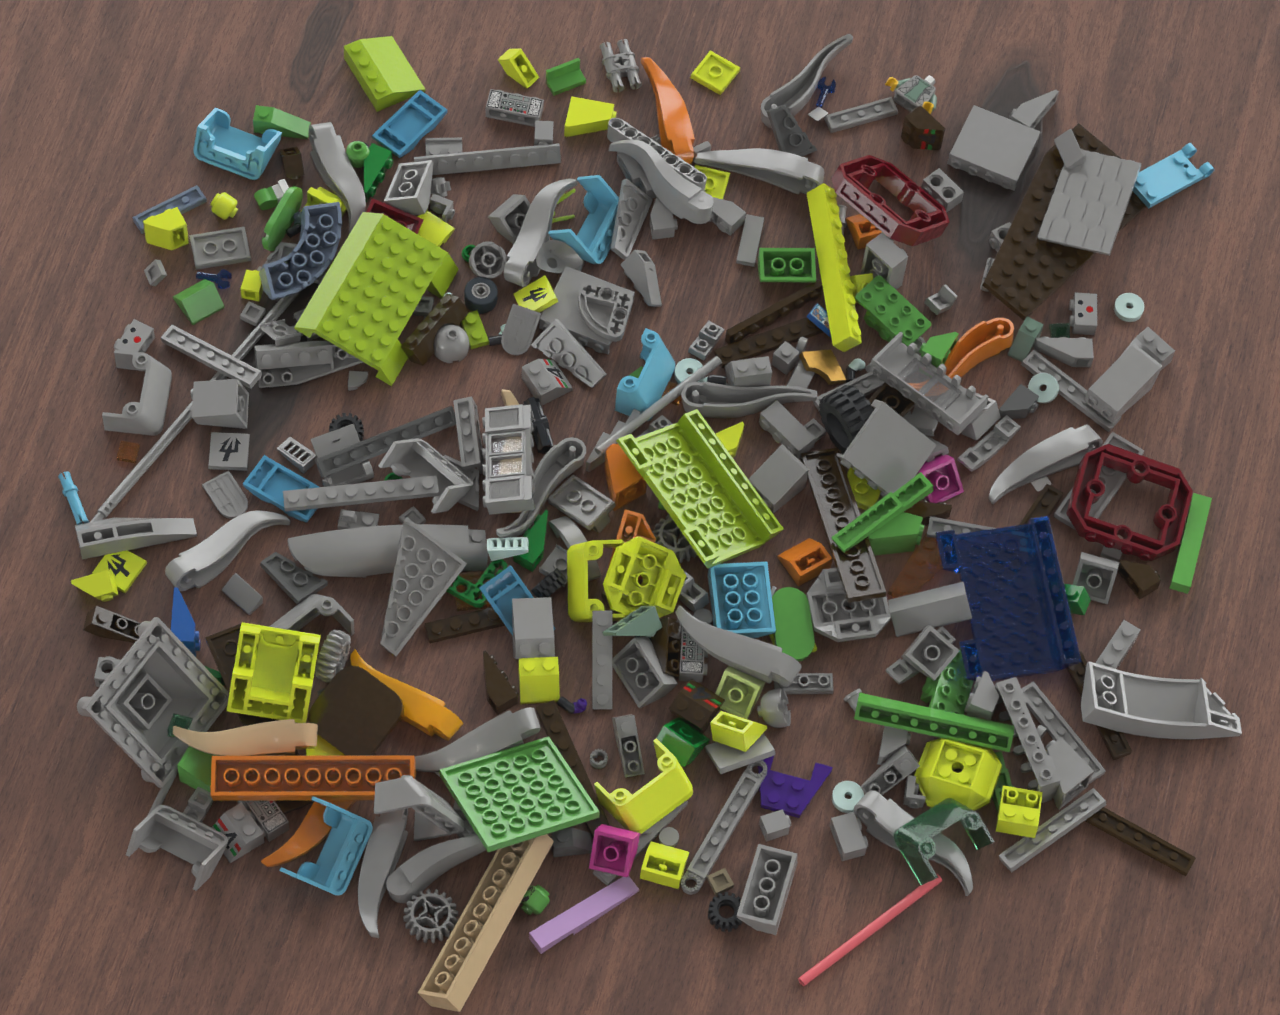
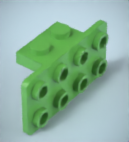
M880 275L876 276L855 296V300L867 310L863 318L866 324L874 328L880 337L888 342L899 332H902V343L908 347L931 327V322Z
M959 650L936 680L927 677L922 688L921 700L925 703L930 702L929 708L964 715L978 668V662Z

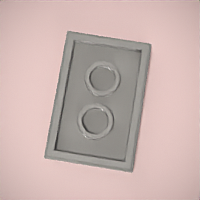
M245 227L189 235L196 270L251 261Z
M572 475L547 499L549 504L589 531L616 506L614 501L575 475Z
M764 733L746 752L718 742L705 746L707 754L720 774L775 755V749Z

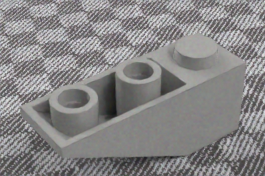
M658 197L650 214L649 225L652 240L674 237L675 230L678 229L677 219H673V213L663 205Z
M713 197L714 203L709 221L716 224L722 232H726L731 236L745 223L746 212L731 201Z
M634 250L620 265L623 267L625 275L634 283V288L644 297V302L649 306L661 307L662 303L655 264L646 251Z
M1046 336L1036 338L1034 350L1071 367H1091L1094 359L1092 339H1086L1085 337L1049 338Z
M629 714L613 717L614 733L625 778L645 774L635 715Z
M905 745L890 756L860 787L865 794L872 790L883 795L920 767V765Z

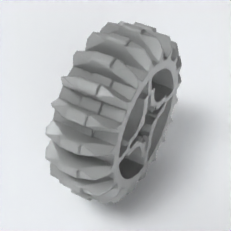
M669 515L666 516V520L661 518L653 531L656 538L655 543L673 550L680 564L683 562V559L689 562L690 556L695 558L697 553L684 537L674 520ZM680 533V539H678V543H676V539L678 538V534Z
M340 630L331 631L321 647L315 672L316 677L324 682H331L334 676L345 667L351 644V638L345 632Z
M428 889L426 891L427 894H423L420 891L419 897L413 895L412 901L407 902L408 908H404V914L406 915L403 916V920L407 922L405 927L410 929V935L416 934L417 941L423 937L424 943L431 939V942L434 944L435 938L442 942L443 935L446 937L450 936L449 931H453L454 925L458 922L456 918L458 911L455 910L456 904L452 903V898H446L445 892L438 895L437 889L434 891V894ZM423 906V912L414 918L416 911ZM428 912L429 914H432V916L434 915V920L433 918H430V916L428 917ZM447 914L448 917L446 921L441 926H439L438 921L442 919L444 915ZM422 926H429L431 927V929L424 928Z

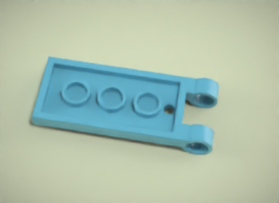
M1188 143L1178 152L1139 172L1133 192L1149 209L1198 181L1207 178L1213 173L1214 168L1209 162H1206L1199 169H1196L1188 159L1197 152V149L1192 143Z

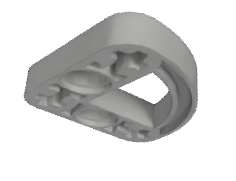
M587 282L581 285L578 301L579 311L586 325L602 338L610 341L621 340L631 312L633 296L627 291ZM608 293L611 295V298L605 300L601 295ZM623 299H627L624 308L621 307ZM587 302L613 308L607 327L600 324L592 316ZM622 313L625 315V318L618 320L615 318V315ZM615 325H617L618 332L616 334H612L615 329Z

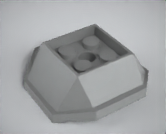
M837 568L823 569L807 592L814 631L836 642L876 637L891 619L887 597L848 603ZM844 607H851L852 610H847Z

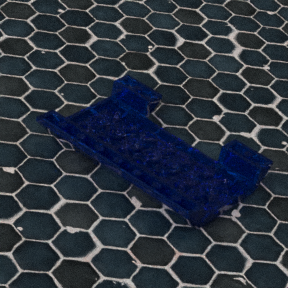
M1049 516L1030 518L1027 524L962 534H955V530L935 533L943 570L959 573L961 582H964L972 619H969L973 640L959 642L967 680L976 681L978 676L982 677L984 671L989 673L992 681L1057 672L1081 663Z

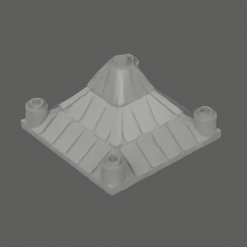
M154 617L152 621H144L139 625L138 635L140 638L137 639L92 697L85 696L79 699L77 711L82 716L91 717L142 769L141 775L146 782H152L158 788H163L178 769L177 765L189 745L173 735V726L191 731L207 732L227 706L229 693L158 617Z

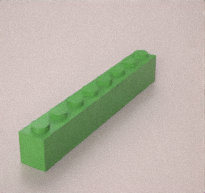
M859 693L854 719L1005 752H1010L1014 736L1013 725Z

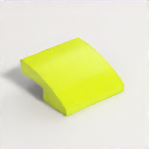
M426 210L425 214L417 216L424 219L418 235L438 247L442 243L445 244L455 230L454 227Z

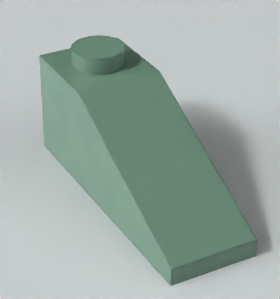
M641 606L602 633L603 636H645L648 638L654 636L656 631L662 628V624L655 606Z

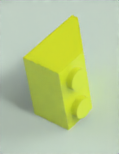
M558 657L519 658L520 704L547 703L553 700L558 702L560 699Z

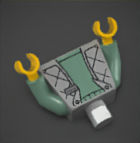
M915 75L912 78L899 81L889 77L885 83V86L891 87L890 90L892 92L895 90L893 101L908 111L912 112L920 105L930 114L936 109V88L933 86L936 81L932 76L928 75L923 80Z

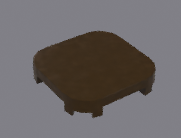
M348 666L342 668L313 703L309 710L308 721L309 723L317 724V734L344 755L375 756V752L399 721H402L404 705L401 698L392 689L369 672L358 666Z

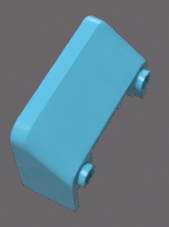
M600 175L578 177L577 181L587 191L583 201L585 208L589 212L578 235L571 229L552 230L548 234L553 240L562 241L572 247L584 261L592 264H601L611 248L619 197Z
M313 796L311 800L326 806L323 820L332 829L316 864L304 862L297 874L282 867L280 871L334 895H342L350 883L372 833V823L365 818Z

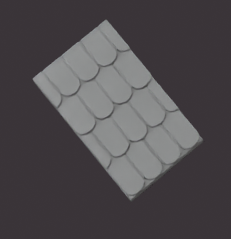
M1081 149L1084 155V164L1070 169H1066L1064 164L1040 228L1038 239L1110 256L1138 177L1141 163Z

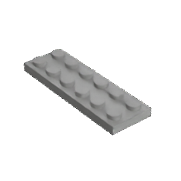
M1114 432L1109 435L1102 445L1111 444L1142 456L1144 454L1143 449ZM1102 465L1098 480L1103 482L1105 492L1098 502L1091 504L1089 516L1096 519L1101 516L1126 480V473ZM1072 488L1053 517L1075 530L1066 514Z

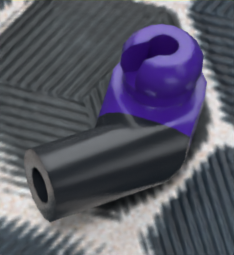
M562 696L558 700L557 705L569 714H576L586 710L587 701L580 698L577 702L571 703Z

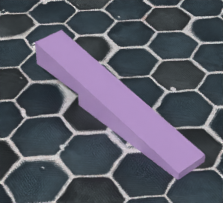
M629 876L622 877L531 931L529 939L540 954H542L573 933L575 935L639 892V888Z

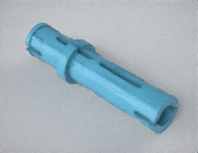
M63 472L65 477H63L62 473L59 474L58 478L63 487V495L67 497L76 524H83L82 521L89 523L77 494L78 488L74 485L70 472Z

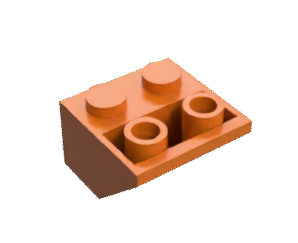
M861 214L845 219L857 250L866 248V244L882 233Z
M811 538L777 555V558L798 587L819 576L823 569H830L833 559L821 543Z

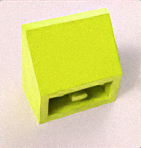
M178 207L167 209L161 214L150 216L143 220L145 240L148 244L168 250H174L189 244L187 224Z
M720 711L710 722L713 741L745 752L767 729V725Z
M1003 786L995 832L1035 838L1039 825L1043 792Z
M651 841L642 864L640 879L679 889L689 852Z

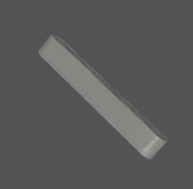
M620 118L609 120L608 140L611 142L639 140L649 144L678 174L702 188V191L705 192L707 177L704 173Z

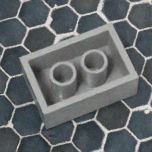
M882 232L866 244L861 274L873 273V279L880 275L897 290L903 283L908 260L907 253Z

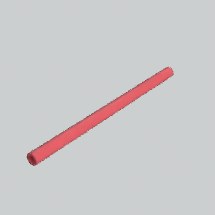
M937 873L800 976L798 978L802 986L807 985L942 882L940 875Z

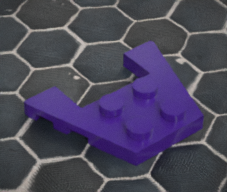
M774 756L763 759L767 765V775L759 787L761 808L771 811L783 809L786 815L800 818L814 795L831 774L833 768L815 762L812 777L809 781L770 770ZM758 766V773L760 774L762 773L763 769L762 767Z

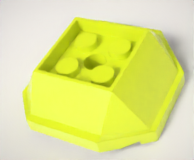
M637 536L616 547L603 586L611 610L620 614L624 613L627 616L641 606H655L658 616L661 618L674 612L686 579V574L681 569L673 550ZM640 575L643 578V582L641 585L638 583V577Z
M939 738L926 743L919 761L920 767L916 769L914 776H916L915 783L919 784L918 789L920 793L926 797L925 803L927 806L966 817L973 811L990 803L1002 770V764L991 748ZM955 769H962L959 773L954 772Z

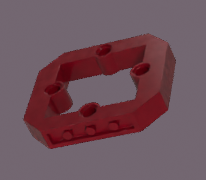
M867 155L840 164L831 178L837 195L887 237L913 247L940 237L950 223L945 207L890 162ZM873 180H877L896 196L900 203L914 211L909 221H905L886 205V201L880 195L871 193L868 190Z
M1106 444L1086 453L1080 461L1066 514L1078 535L1085 538V540L1103 544L1106 548L1121 550L1124 554H1132L1144 561H1154L1173 552L1180 544L1193 490L1179 468L1111 444ZM1102 465L1126 473L1127 479L1132 483L1138 484L1146 480L1170 489L1167 504L1162 505L1153 517L1154 524L1160 528L1157 540L1131 531L1126 525L1116 526L1089 516L1091 504L1098 502L1105 492L1103 482L1098 480Z

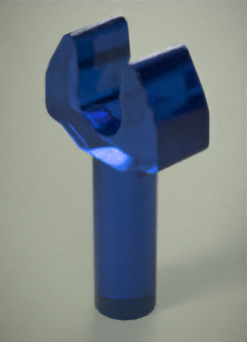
M826 77L819 80L818 88L821 90V93L816 103L817 107L822 108L827 94L835 92L836 82L834 79L830 86L825 85Z
M221 269L218 274L197 271L196 279L214 281L219 289L230 287L229 281L222 280L223 278L232 279V274L225 269Z

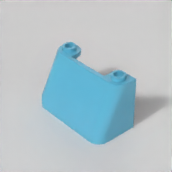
M214 108L197 126L193 149L195 157L203 162L248 179H258L281 140L282 132L267 129L263 133L262 138L231 127L229 114L221 109Z
M645 328L641 338L643 347L640 359L645 360V365L639 378L625 376L617 387L615 411L630 416L633 409L642 413L662 398L675 371V361L658 333Z

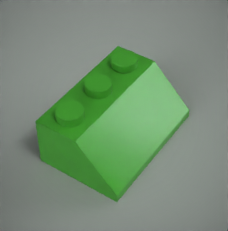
M759 248L758 276L760 282H816L815 248Z

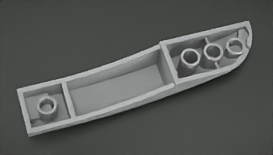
M416 524L467 563L462 571H485L488 560L485 530L468 529V526ZM403 525L359 527L288 538V546L293 558L296 561L298 560L304 566V569L314 574L366 578L369 575L394 572Z

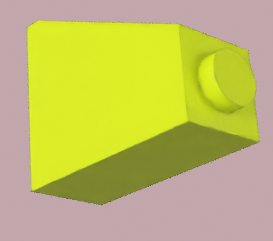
M571 96L564 136L569 137L608 130L609 120L616 118L617 112L614 111V104Z

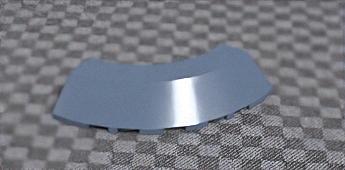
M339 202L304 206L299 215L301 233L297 246L288 256L272 263L263 264L259 276L263 291L271 300L284 298L305 289L327 269L335 256L341 238L342 213Z

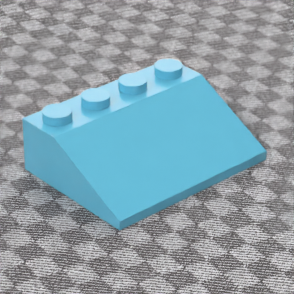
M767 562L727 563L709 568L707 576L714 627L753 639L776 633Z

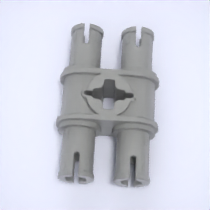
M622 39L617 42L620 54H613L610 42H606L607 47L605 42L600 45L603 55L602 64L607 72L606 77L611 80L613 91L616 93L618 92L617 88L619 92L624 90L622 77H628L631 89H635L634 85H636V89L642 86L638 76L639 67L635 62V54L631 52L627 39H624L625 44H623Z

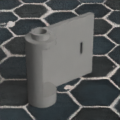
M354 424L310 439L317 458L360 442ZM369 460L325 476L322 483L324 487L357 484L374 478V472Z

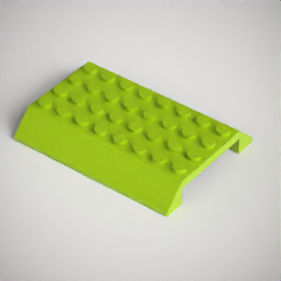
M362 212L294 329L309 338L313 333L319 335L378 370L375 377L392 386L408 359L401 348L402 344L398 338L426 290L441 299L459 269L448 252L388 216L379 213Z
M698 409L685 413L675 424L637 438L629 434L616 440L708 569L761 547L784 530Z

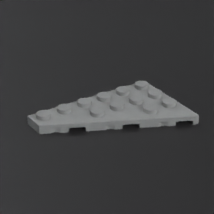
M407 517L403 521L380 645L395 657L467 564Z

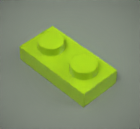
M478 311L469 312L461 321V324L469 337L470 348L475 349L489 345V340Z

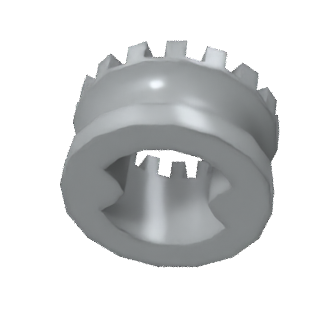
M602 749L592 751L590 754L591 766L596 769L606 766L608 760L607 753ZM598 755L604 758V760H601L599 763L595 762V760L593 759L597 758Z

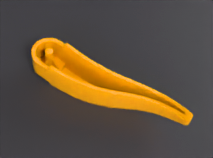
M356 649L351 653L350 660L352 666L363 668L401 698L404 705V721L431 737L436 734L446 741H449L463 725L462 720L455 713L444 707V701L375 670L360 657Z

